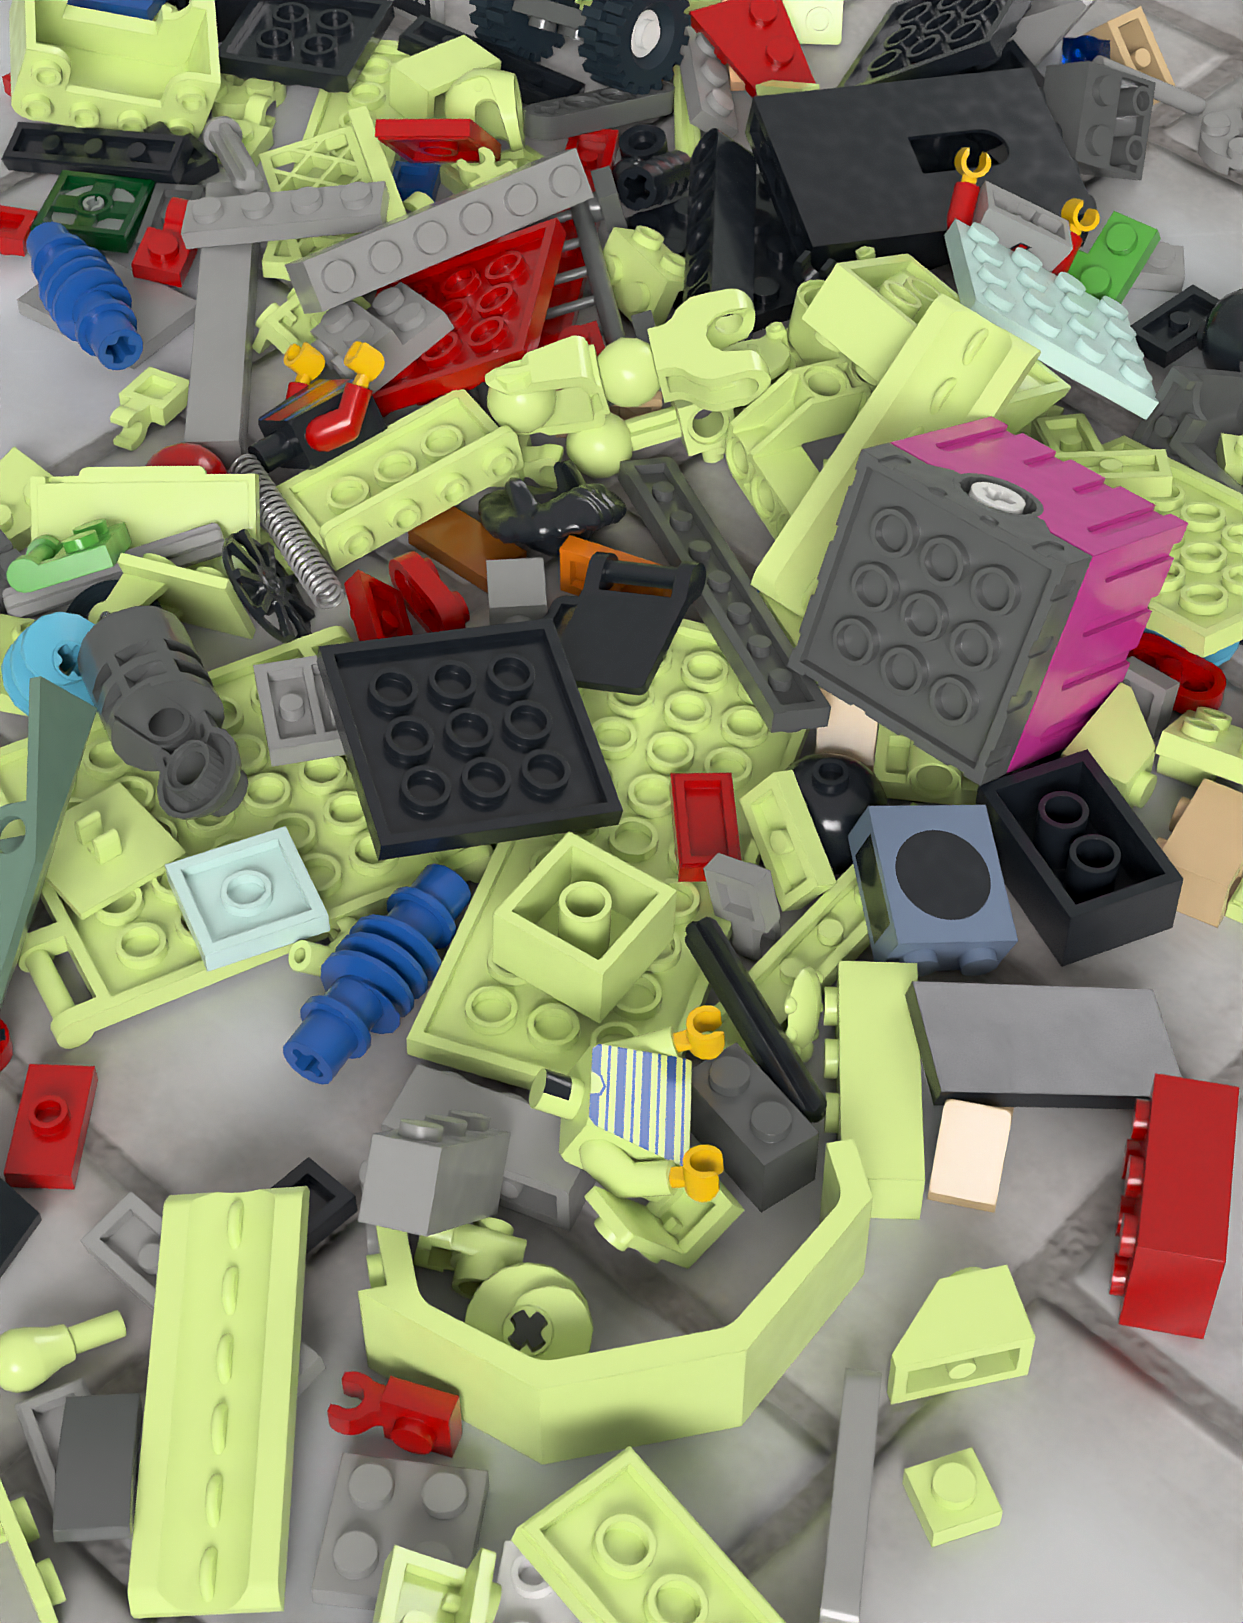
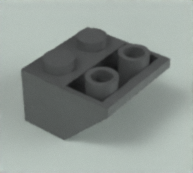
M1091 61L1046 66L1043 87L1046 104L1054 121L1062 129L1063 141L1071 158L1077 161L1080 174L1142 180L1156 82Z

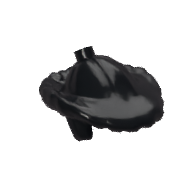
M571 460L556 462L554 465L557 489L546 486L537 488L526 485L521 478H510L505 484V489L488 493L479 500L478 514L487 532L494 538L500 539L503 543L519 542L545 555L560 556V547L569 535L589 541L594 531L600 530L603 526L618 523L625 516L627 508L622 499L609 491L604 485L596 483L586 484L575 463Z

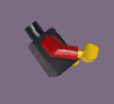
M355 341L344 358V365L357 373L355 379H318L310 384L323 371L325 367L324 356L307 342H304L302 347L292 344L285 353L283 363L297 374L295 382H289L285 401L258 419V426L264 438L249 446L248 454H254L267 473L272 472L278 467L311 470L388 429L373 398V391L368 387L369 383L376 379L384 368L385 361L381 352L366 342Z

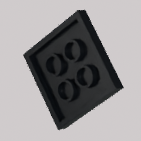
M250 0L218 48L220 73L234 75L240 79L255 78L274 81L285 86L300 85L320 88L331 93H349L395 17L394 3L392 0Z

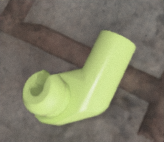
M352 917L337 920L336 923L341 931L330 928L328 938L331 943L327 946L305 940H299L294 943L288 956L290 967L297 972L321 977L322 964L335 952L336 947L343 938L349 935L350 929L358 920Z

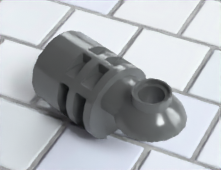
M156 606L130 607L113 612L96 623L81 643L77 658L78 669L92 702L97 708L115 753L127 765L144 771L160 772L157 794L159 804L168 816L192 820L209 815L221 817L233 812L246 795L248 787L247 774L241 769L242 763L236 741L225 729H222L225 718L222 701L213 687L208 672L203 667L202 660L185 626L173 613Z

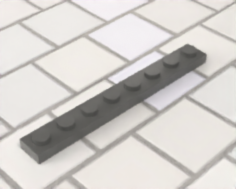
M663 457L620 461L618 480L669 565L679 567L682 562L690 561L700 562L705 566V586L701 596L693 602V605L771 733H793L802 729L828 727L831 710L830 704L812 678L807 675L802 676L787 667L793 646L756 588L750 585L751 580L673 458Z

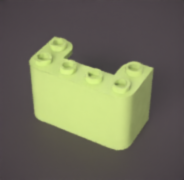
M12 0L9 10L11 106L17 114L33 121L75 126L77 128L88 127L144 132L143 129L161 121L169 128L173 135L184 136L191 133L198 139L202 134L221 85L215 0H189L187 7L176 12H172L170 6L162 5L157 21L67 5L68 0Z

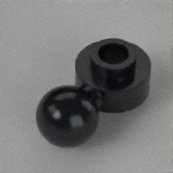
M642 124L631 127L622 133L618 142L621 160L611 170L615 186L622 171L629 168L632 164H639L642 160H649L652 156H659L668 152L666 134L661 128L655 125Z

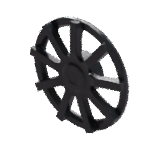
M242 529L237 533L229 535L222 546L223 564L233 589L251 616L266 632L284 644L312 634L310 620L315 617L314 610L304 603L296 587V584L299 583L298 578L295 574L289 575L275 558L274 546L269 542L263 545L250 536L247 529ZM232 555L238 558L251 572L240 568L235 569ZM275 612L279 622V629L272 625L264 615L270 616ZM290 621H291V622L293 623V625L295 626V629H296V631H297V635H296V636H295V634H294V631H293V629H292V626H291Z

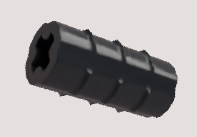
M674 150L659 156H652L649 160H642L639 164H632L629 168L622 171L617 180L616 188L619 192L620 201L627 208L639 211L654 205H661L665 200H672L674 196H681L685 191L689 190L691 157L683 151Z

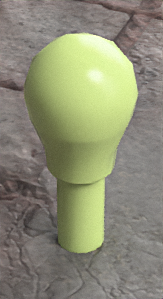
M114 1310L70 1327H66L64 1324L50 1327H20L9 1329L0 1334V1387L14 1393L31 1391L43 1384L60 1368L74 1362L77 1354L125 1337L126 1327L120 1312Z

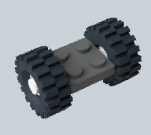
M469 0V4L476 6V11L470 13V20L472 24L479 25L474 31L478 39L533 62H541V57L548 59L554 55L552 46L561 48L566 42L563 36L584 41L583 44L578 46L579 56L587 58L583 62L582 67L585 72L591 74L590 79L601 85L636 96L637 92L640 95H645L650 92V89H662L661 79L668 82L674 76L671 68L673 64L680 66L684 57L679 53L681 46H688L690 37L684 34L685 27L691 26V15L684 14V10L690 6L689 0H593L591 6L584 5L583 10L579 9L580 4L575 3V0Z

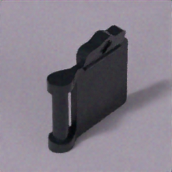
M596 552L593 554L589 561L584 588L579 597L565 595L556 598L552 602L547 614L542 618H552L577 687L631 695L645 694L689 606L703 592L706 581V569L703 563L684 561L679 567L618 561V557L613 553ZM617 583L671 589L672 594L671 597L610 591V589Z

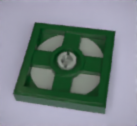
M62 170L30 229L32 231L36 226L45 222H56L67 228L70 234L80 237L89 247H94L106 253H129L138 235L156 186V181Z

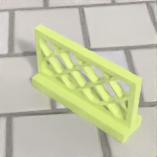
M366 105L348 111L352 125L259 154L270 192L295 190L303 187L338 186L342 184L335 182L342 174L355 176L350 183L386 182L389 193L386 222L406 215L381 143L375 137V127ZM348 145L338 158L325 155L328 151ZM289 163H298L291 172L274 169ZM314 167L326 170L319 179L307 177ZM360 233L341 234L339 237L329 235L288 239L286 242L292 261L307 256L314 246L326 248Z

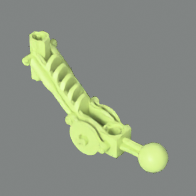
M864 246L855 251L857 260L876 258L875 250L872 247ZM773 322L766 327V335L760 339L737 342L722 349V351L753 350L760 354L769 368L771 385L788 370L806 366L789 342L787 337L788 327L785 329L782 322ZM686 400L671 401V407L623 420L611 413L605 415V425L601 428L567 433L566 454L581 473L594 479L610 478L619 473L620 461L631 459L633 451L680 437L688 456L702 453L704 462L716 463L724 457L730 422L750 404L726 411H712L702 419H694V417L703 409Z

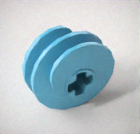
M60 611L44 615L27 627L9 647L1 665L4 688L14 705L28 717L30 678L38 676L47 679L94 706L80 675L77 662L81 643L86 634L95 625L94 623L78 614ZM58 666H60L63 669L64 673L61 672Z

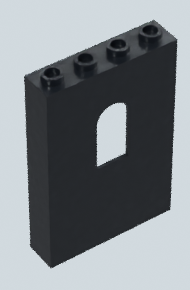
M1029 67L754 96L745 135L795 262L805 250L810 251V263L818 272H820V269L829 258L834 259L836 264L856 261L855 251L864 246L874 248L876 258L909 254L924 267L951 263L944 235L947 232V213L954 185L956 182H961L962 175L957 170L923 174L909 140L969 133L990 134L998 138L1005 145L1008 157L1003 163L991 166L984 176L977 178V186L981 188L986 180L1060 217L1061 210L1068 200L1073 198L1084 200L1083 207L1078 213L1079 222L1083 219L1084 213L1088 208L1097 210L1093 196L1088 194L1080 177L1078 163L1074 158H1071L1063 141L1062 129L1054 121L1049 111L1045 92L1041 87H1038ZM970 168L969 170L975 171L977 168ZM1082 231L1080 235L1083 239L1081 247L1084 246L1089 231Z

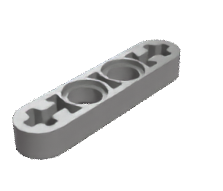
M845 1368L819 1623H859L882 1372Z

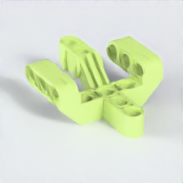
M819 279L808 280L798 287L787 330L789 342L806 366L788 370L730 422L725 444L726 461L733 478L774 540H776L820 473L803 449L802 444L846 433L877 387L866 382L857 374L855 370L857 365L842 352L831 351L819 343L814 336L816 330L801 319L825 282Z

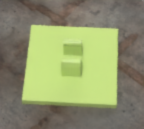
M117 782L66 811L45 880L71 909L84 920L166 872L165 864L187 858L188 853L120 782Z

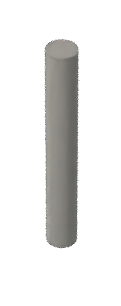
M1100 55L1092 61L1156 82L1154 99L1194 116L1201 115L1205 110L1206 101L1200 96Z

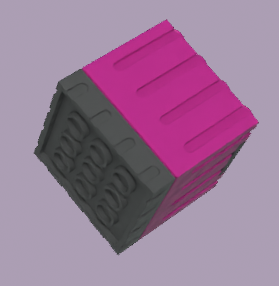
M992 416L861 450L855 467L857 473L853 484L848 487L836 522L838 528L834 539L829 542L817 577L819 583L815 594L810 597L799 629L800 638L797 646L793 648L787 667L802 676L807 675L818 682L817 685L848 705L854 704L865 711L866 716L897 735L902 734L914 741L913 745L945 765H952L964 772L963 776L979 786L1068 747L1119 683H1123L1130 666V662L1126 661L1130 650L1137 648L1152 613L1147 607L1151 598L1159 595L1174 560L1173 557L1169 556L1174 544L1181 542L1188 526V522L1171 513L1163 516L1153 511L1155 508L1153 503L1121 486L1116 488L1104 484L1105 477L1072 459L1061 461L1054 457L1056 454L1055 450L1024 433L1014 435L1006 431L1008 425Z

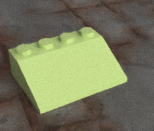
M900 254L837 263L801 319L816 330L814 336L819 343L831 351L842 352L857 365L855 370L862 379L877 386L932 302L942 293L959 303L960 300L955 291L912 256ZM1037 360L998 420L1008 425L1006 431L1016 434L1068 393L1071 386Z

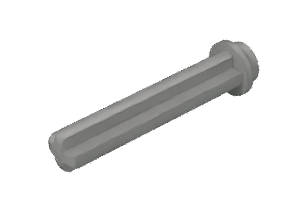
M218 116L210 120L203 131L204 143L211 152L217 154L233 186L238 188L242 195L253 193L256 189H262L264 185L263 178L242 142V130L239 124L227 116Z

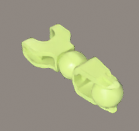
M724 289L690 297L676 309L672 318L665 324L647 329L650 344L638 338H619L607 345L597 356L594 344L588 345L584 337L571 336L527 352L521 360L497 367L485 375L486 385L489 386L487 407L491 416L500 426H510L517 435H531L541 432L550 436L601 428L605 425V415L611 414L608 401L620 407H639L650 401L660 388L664 403L686 400L699 408L714 412L726 411L751 404L771 385L770 371L766 362L760 354L753 350L722 351V349L747 338L752 332L755 323L753 302L745 292L739 289Z

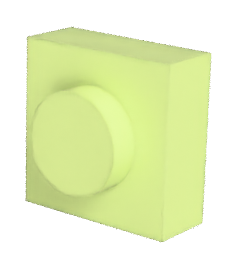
M973 1447L904 1469L902 1484L931 1547L1000 1525L1003 1510Z

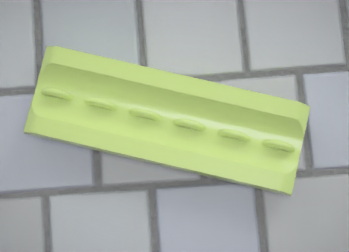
M942 293L932 302L757 567L750 585L796 615L804 618L810 597L815 594L819 583L817 577L829 542L834 539L838 528L836 522L848 487L853 484L857 473L855 467L861 450L991 416L998 419L1041 355V350L991 323Z
M307 1186L258 1189L238 1193L210 1192L169 1195L164 1202L128 1580L129 1606L134 1619L284 1611L310 1191Z

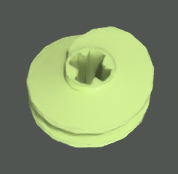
M524 1262L504 1267L494 1272L481 1283L467 1306L464 1323L532 1358L556 1360L590 1352L593 1321L587 1299L581 1289L567 1274L552 1266ZM521 1310H524L529 1318L537 1311L547 1320L541 1327V1335L544 1341L535 1347L531 1346L528 1339L521 1345H518L510 1337L516 1328V1323L512 1316Z

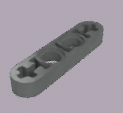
M662 81V89H650V92L645 95H640L637 92V96L608 87L530 104L524 108L523 133L532 139L552 141L665 116L673 112L675 87L668 82Z

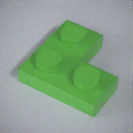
M1113 211L1088 253L1081 250L1078 251L1068 274L1079 280L1085 286V292L1101 300L1103 296H1107L1122 304L1161 240L1159 231Z

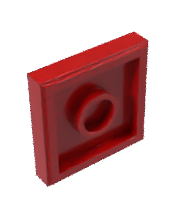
M376 119L375 137L409 163H457V160L461 158L466 163H480L478 149L481 147H486L493 152L495 163L500 161L501 143L471 119Z

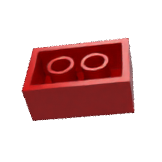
M1155 1073L1149 1100L1136 1098L1130 1139L1126 1140L1121 1169V1179L1125 1180L1124 1195L1120 1196L1115 1225V1236L1119 1237L1118 1253L1115 1252L1113 1256L1108 1289L1109 1295L1121 1297L1118 1325L1204 1339L1226 1264L1239 1087Z

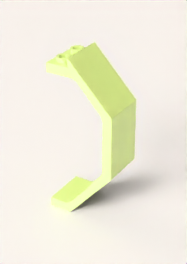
M852 1138L826 1143L819 1218L820 1225L734 1322L715 1330L556 1360L532 1358L428 1304L420 1295L417 1287L407 1232L376 1226L379 1253L366 1255L371 1288L358 1291L368 1368L388 1379L390 1376L459 1396L461 1420L542 1465L622 1450L629 1446L632 1448L740 1427L864 1275L873 1195L855 1140Z

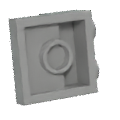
M400 282L395 287H390L380 292L373 300L372 306L367 310L353 300L329 309L323 315L321 323L310 331L316 339L310 345L324 356L325 366L329 370L334 368L342 379H355L357 375L356 372L344 365L345 355L355 341L366 342L381 352L385 361L384 368L368 386L373 391L372 394H374L453 330L454 326L444 311Z

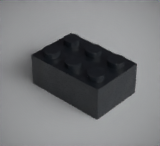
M1088 749L990 781L981 786L978 785L975 805H986L1004 883L1061 967L1173 928L1184 878Z

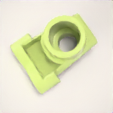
M488 1217L473 1222V1225L465 1224L431 1236L419 1235L413 1265L443 1272L444 1269L455 1271L452 1281L453 1290L468 1299H472L481 1283L494 1272L523 1262L527 1240L513 1236L514 1228L509 1223Z

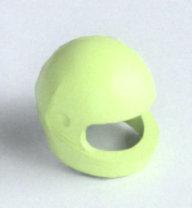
M474 68L452 84L445 99L446 119H471L493 138L505 140L511 152L525 148L523 107L518 79L515 73L494 68Z

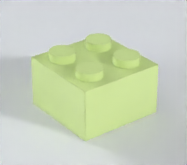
M568 832L493 912L492 962L600 1024L673 940L677 890L579 836Z

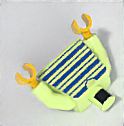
M703 1005L689 1013L686 1018V1030L676 1033L671 1026L623 1040L590 1046L567 1075L542 1068L532 1083L529 1106L532 1109L561 1117L559 1153L564 1161L585 1170L601 1186L617 1198L642 1197L648 1201L659 1203L664 1196L675 1195L678 1188L685 1187L687 1195L694 1201L702 1203L711 1201L720 1189L719 1174L724 1170L723 1155L717 1147L708 1144L690 1148L692 1061L682 1058L681 1052L690 1050L695 1057L703 1060H712L718 1057L725 1047L724 1032L702 1033L714 1031L722 1025L721 1012L714 1006Z

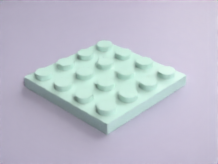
M955 218L944 237L960 304L1041 350V355L1037 360L1147 420L1159 401L1155 398L1156 393L1151 382L1153 378L1145 366L1144 354L1137 344L1136 332L1130 327L1129 313L1126 308L1110 297L1103 296L1099 300L1086 293L1085 286L1068 273L1060 272L1056 276L1042 268L1043 264L1040 259L1028 250L1017 247L1015 251H1012L999 244L998 236L984 225L973 222L971 226H968Z

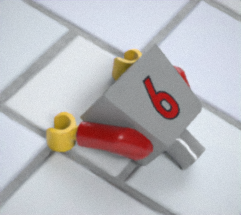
M964 147L959 150L955 156L954 164L958 173L962 175L961 182H956L954 185L947 213V230L955 218L968 226H971L973 222L982 224L998 236L999 244L1012 251H1015L1017 247L1028 250L1040 259L1043 264L1042 268L1056 276L1060 272L1068 273L1083 243V239L1080 237L1082 231H1091L1099 224L1100 216L1098 211L1088 208L1084 213L1083 219L1079 222L1078 213L1083 207L1084 200L1077 198L1068 200L1061 210L1060 217L986 180L980 188L976 185L977 178L984 176L991 167L990 156L988 153L982 152L979 166L975 171H970L966 164L970 148Z

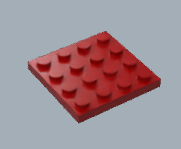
M557 217L496 238L377 289L375 297L383 290L395 287L402 282L444 311L454 326L453 330L377 392L372 394L382 417L387 416L390 412L415 404L425 405L436 397L446 395L453 390H471L485 382V375L493 369L521 360L527 352L538 349L567 234Z

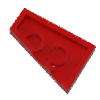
M728 0L689 11L691 27L696 33L702 32L713 45V53L723 65L729 64L745 83L744 89L752 99L754 96H757L755 85L770 80L816 84L782 0Z

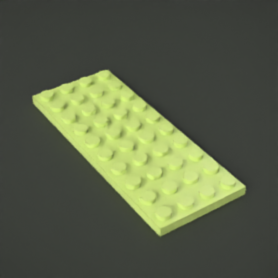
M683 618L645 694L631 695L578 688L623 808V813L619 825L571 833L677 890L673 940L599 1024L492 962L493 912L567 833L498 843L407 1036L408 1055L531 1090L532 1083L542 1068L567 1075L590 1046L623 1040L671 1026L676 1033L686 1030V1018L689 1013L695 1008L706 1004L712 987L685 943L687 935L685 928L692 921H700L707 916L718 922L729 941L733 931L730 921L715 916L707 881L678 882L669 790L670 773L732 772L741 858L744 862L759 865L761 855L739 799L773 772L784 771L790 764L799 760L810 729H802L793 733H771L707 626L703 623ZM687 1051L681 1052L682 1058L685 1059Z

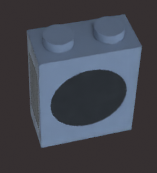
M986 805L868 806L849 833L848 841L874 962L917 963L918 977L941 970H960L963 975L977 976L996 969L1003 958L1018 942V937Z

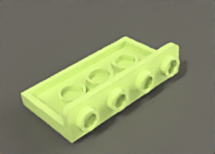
M465 389L453 390L388 425V429L317 468L301 472L277 485L276 488H278L290 509L293 510L297 520L300 521L322 556L334 571H337L524 468L525 465L518 436L514 430L507 425L498 427Z

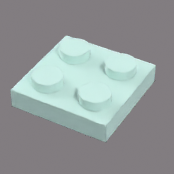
M286 826L165 864L169 885L207 971L330 931L328 913Z

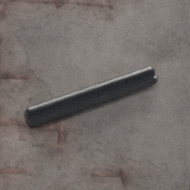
M707 916L700 921H692L685 928L687 934L685 943L758 1066L810 1123L820 1122L826 1116L825 1108L827 1107V1101L718 922Z

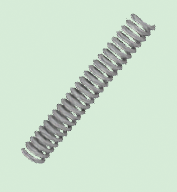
M244 454L238 457L232 463L228 473L260 474L259 501L263 503L260 505V522L291 567V570L295 573L306 593L310 596L314 605L320 609H331L339 605L345 598V589L342 588L341 583L326 563L322 554L319 553L315 543L312 542L300 521L297 520L296 515H294L293 510L290 509L286 500L282 497L278 488H276L275 483L272 482L268 473L254 454ZM250 458L249 460H245L244 462L240 463L236 467V464L242 459ZM249 463H252V464H253V465H249L248 467L244 468V469L239 473L240 469H241L243 466H245L246 464H249ZM330 584H333L332 587L326 592L319 593L320 591L326 589ZM337 587L336 592L331 597L326 599H319L320 597H325L329 595ZM339 594H341V595H340V598H339L337 601H335L334 603L329 604V605L321 604V603H328V602L334 600Z

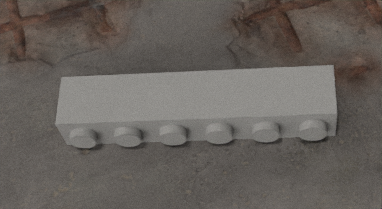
M576 148L560 151L285 264V267L304 314L324 312L591 199L594 196Z

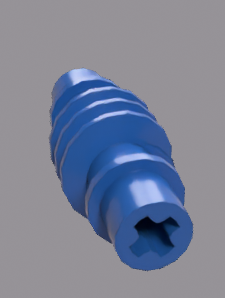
M45 222L36 226L27 238L26 249L31 257V270L38 281L39 297L45 309L57 324L60 332L70 340L78 342L80 347L89 355L96 356L107 369L122 370L132 366L142 354L143 341L137 332V319L132 311V298L127 287L123 285L121 278L115 273L114 268L108 263L104 254L94 247H89L77 235L70 234L62 224Z
M427 865L410 887L397 888L388 898L387 916L372 914L361 917L350 929L349 935L343 938L336 947L335 952L321 966L320 978L326 993L323 996H311L300 1009L302 1023L283 1046V1055L286 1061L298 1074L314 1083L321 1085L329 1084L349 1058H361L371 1046L372 1037L370 1032L388 1034L393 1033L400 1026V1017H405L414 1008V999H419L427 991L428 981L435 979L441 966V959L436 949L445 948L453 940L456 934L454 921L471 901L469 886L460 875L444 865Z

